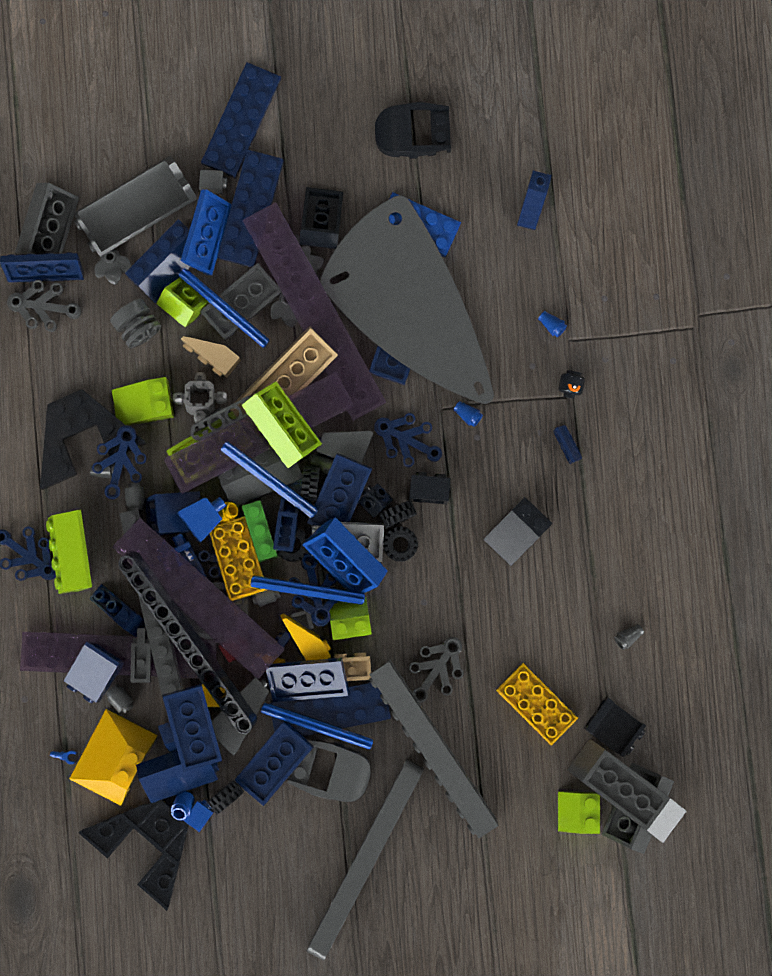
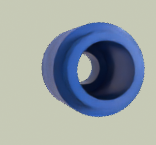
M185 791L176 795L171 807V814L176 820H184L190 815L195 802V798L191 793Z

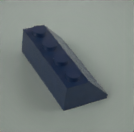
M179 219L125 273L155 304L164 288L180 278L179 273L184 268L187 270L191 268V266L180 261L189 229Z

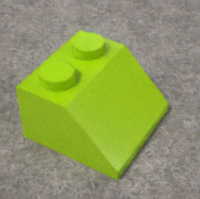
M178 278L164 288L156 304L177 320L178 323L187 327L201 314L200 311L209 302L183 279Z
M366 597L362 605L339 601L329 611L333 640L372 635Z
M558 791V831L600 834V795L596 792Z

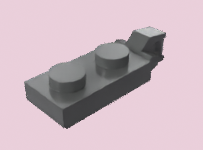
M137 628V638H133V643H131L130 682L151 683L152 651L149 639L147 638L146 628Z

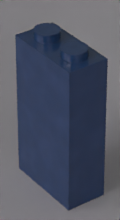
M177 750L136 764L138 779L151 803L218 780L217 771H219V766L217 762L183 772Z

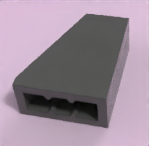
M373 432L323 433L322 437H318L322 444L317 447L316 451L318 454L334 459L336 454L339 453L362 463L372 440Z

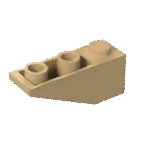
M186 336L181 338L184 343L183 347L190 353L193 351L199 355L197 358L203 364L209 363L214 367L212 371L219 377L224 375L227 378L241 362L240 357L225 345Z

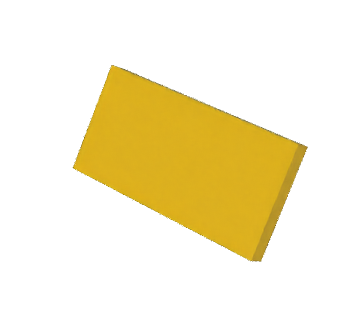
M245 516L218 524L210 532V537L229 601L232 602L267 591V589L254 588L250 585L252 576H264Z
M524 663L496 689L551 746L578 719Z

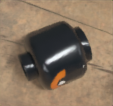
M567 370L566 373L561 374L558 390L564 393L563 397L574 399L575 395L579 396L583 393L585 378L581 376L582 373Z

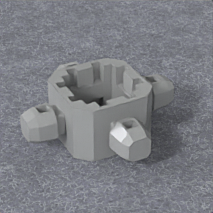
M197 372L195 380L189 381L185 385V394L182 392L173 394V403L179 405L184 403L186 411L190 415H194L195 423L205 419L206 415H211L215 411V403L224 404L227 402V393L220 391L215 393L214 385L210 381H206L204 372ZM207 390V393H209L208 403H205L203 406L202 404L193 406L191 403L192 394H195V391L203 393Z

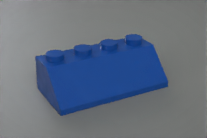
M336 517L325 522L302 544L347 591L364 594L378 587L387 573L383 565Z

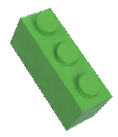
M259 500L243 505L242 509L259 562L279 557L277 551L273 550L274 540L262 502Z

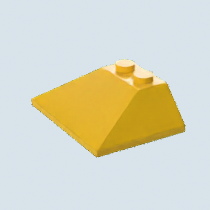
M106 709L69 779L121 806L137 773L136 764L143 762L158 735Z

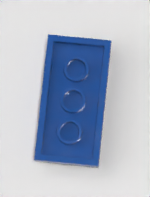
M207 189L201 190L180 261L205 275H212L232 204Z
M392 192L390 199L398 196V194ZM409 200L424 223L441 256L446 258L461 222ZM394 212L390 214L389 222L392 225L401 223L402 216L399 213Z

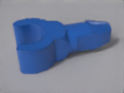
M52 751L50 756L65 760L68 764H75V761L69 760V755L77 754V751Z

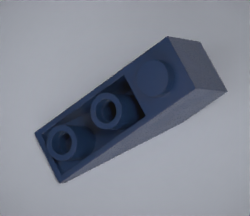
M103 584L89 598L119 626L137 637V628L145 627L144 617Z

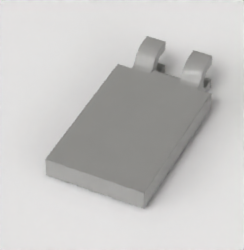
M341 522L379 562H382L383 523ZM312 525V534H313L320 526H318V525Z

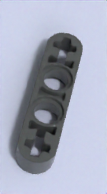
M246 396L194 424L190 429L192 438L196 441H203L249 417L247 413L242 414V410L238 405L244 404L252 396ZM237 409L239 411L238 418H229V410ZM212 419H221V427L213 428L211 426ZM207 422L212 432L208 433V430L202 432V437H199V435L195 436L196 428L204 429L206 427L204 423Z

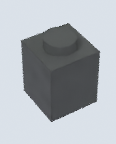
M200 170V192L207 189L213 194L223 195L224 189H227V177L224 176L223 171Z

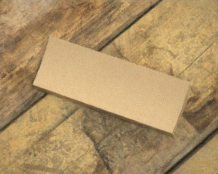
M309 326L235 402L246 396L255 395L276 381L292 402L338 354ZM242 404L238 405L242 410V414H246V412L244 411L245 409L242 407ZM237 409L230 410L233 411L237 417L239 416V411ZM250 416L241 420L257 436L262 433L258 430Z

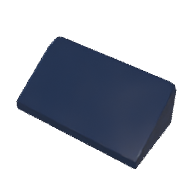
M566 425L555 428L553 433L569 464L571 465L581 460L582 456Z

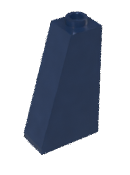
M533 170L526 189L517 226L531 230L536 229L552 175Z

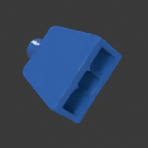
M205 497L180 510L177 514L195 538L201 542L222 520L218 512L225 508L226 504L220 497L212 503Z

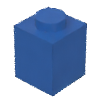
M199 799L191 809L190 815L183 820L198 832L202 830L214 813L205 799L203 801Z

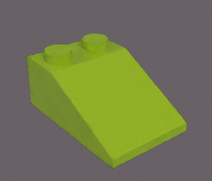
M166 377L145 380L112 390L116 417L125 425L130 426L175 418L169 381Z

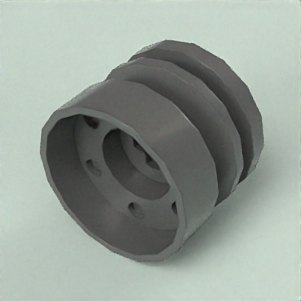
M137 299L126 304L110 319L117 332H124L121 338L126 341L129 349L149 341L162 327L156 321L154 315L147 316L150 309L143 299Z

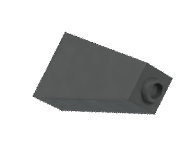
M255 677L240 692L256 716L270 692L268 688L269 683L262 677L260 679ZM231 703L234 709H238L235 704ZM222 711L212 721L216 739L234 756L247 734L239 733ZM243 719V722L246 725H249V722Z

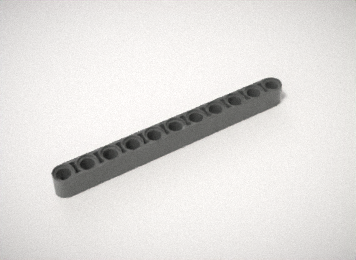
M408 759L405 761L306 950L308 953L323 961L325 960L423 773L424 768Z

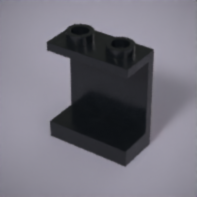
M605 697L583 729L614 752L624 757L631 754L635 747L633 746L634 742L643 737L646 732L644 730L646 725L632 717L610 698Z

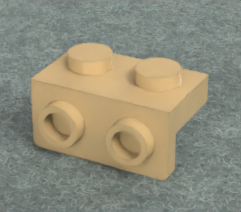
M354 653L355 657L348 658L347 654H335V658L343 659L347 681L369 680L371 678L369 675L371 672L370 656H366V653Z

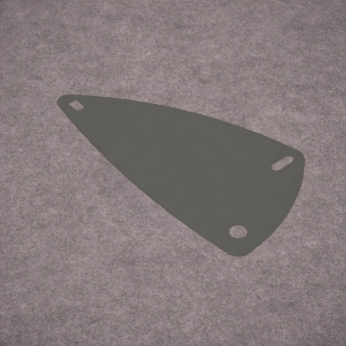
M395 196L369 212L346 234L325 267L320 280L321 286L339 309L366 336L396 360L447 390L478 403L488 404L494 397L493 388L479 342L459 291L437 246L411 202L405 196ZM394 212L399 213L402 216L401 223L392 225L389 222L390 214ZM345 271L349 273L347 279L334 285L330 283L332 277ZM475 382L481 383L485 391L484 393L477 394L474 388Z

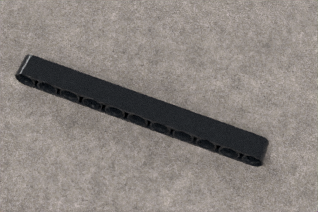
M136 551L128 552L119 559L118 565L125 577L235 729L241 734L249 733L257 723V716L142 556ZM128 558L132 560L133 566L128 563ZM139 574L144 577L145 582L140 580ZM151 591L156 593V598L151 595ZM162 607L168 610V614L163 611ZM174 623L179 625L180 630L175 628ZM185 639L191 642V646L186 643ZM197 655L202 657L203 662L198 660ZM208 671H211L215 677H211ZM220 687L224 688L226 690V693H223L220 690ZM231 703L235 704L238 709H234ZM243 719L247 720L249 722V725H246L243 722Z

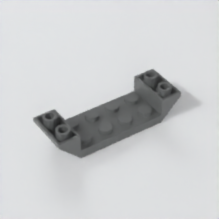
M589 739L567 769V771L662 843H664L686 813V810L591 739Z

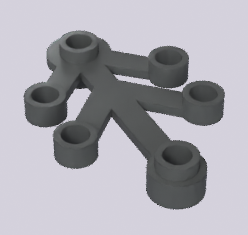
M35 280L32 283V287L22 294L13 293L7 299L8 307L22 315L29 329H36L38 321L31 317L26 308L35 310L44 322L45 329L49 332H54L57 329V324L49 318L45 311L65 313L71 319L79 318L82 313L81 308L76 303H70L67 306L46 303L56 295L63 293V287L59 283H53L51 289L35 301L28 299L35 293H40L44 290L45 286L40 280ZM40 283V284H41V288H40V289H36V288H35L36 284ZM56 286H60L58 292H54ZM19 299V304L14 305V300ZM75 307L76 311L70 313V308ZM31 320L35 321L33 326H29ZM49 323L54 324L52 329H48Z
M449 637L444 641L443 645L423 646L420 649L422 657L426 658L431 654L444 653L438 660L422 663L412 662L409 665L410 672L414 674L421 670L432 669L422 686L413 690L415 697L418 691H422L424 694L421 699L416 697L419 703L427 700V691L439 673L442 682V694L448 696L452 693L453 688L449 683L446 667L450 657L453 665L452 677L454 679H461L464 673L460 668L458 657L462 650V643L458 638ZM450 643H454L456 645L455 650L452 651L449 649ZM424 648L429 649V654L426 656L422 654ZM413 664H417L419 667L415 672L411 670ZM456 670L461 671L460 677L454 676ZM445 686L450 687L449 693H444L443 688Z

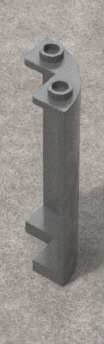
M170 155L74 212L73 214L76 217L74 223L79 231L83 229L90 240L87 244L93 253L97 251L101 257L195 201L197 197Z

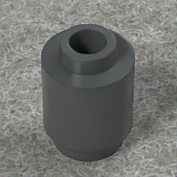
M140 483L128 484V488H125V502L128 511L135 509L144 510V487H140Z
M273 590L251 595L254 605L258 604L259 607L281 598L279 591Z
M118 684L106 693L107 700L119 714L122 712L126 714L134 707L133 698L123 687H119Z

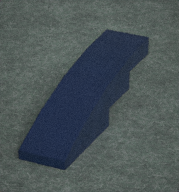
M302 479L287 485L301 496ZM282 496L273 550L293 552L300 510Z

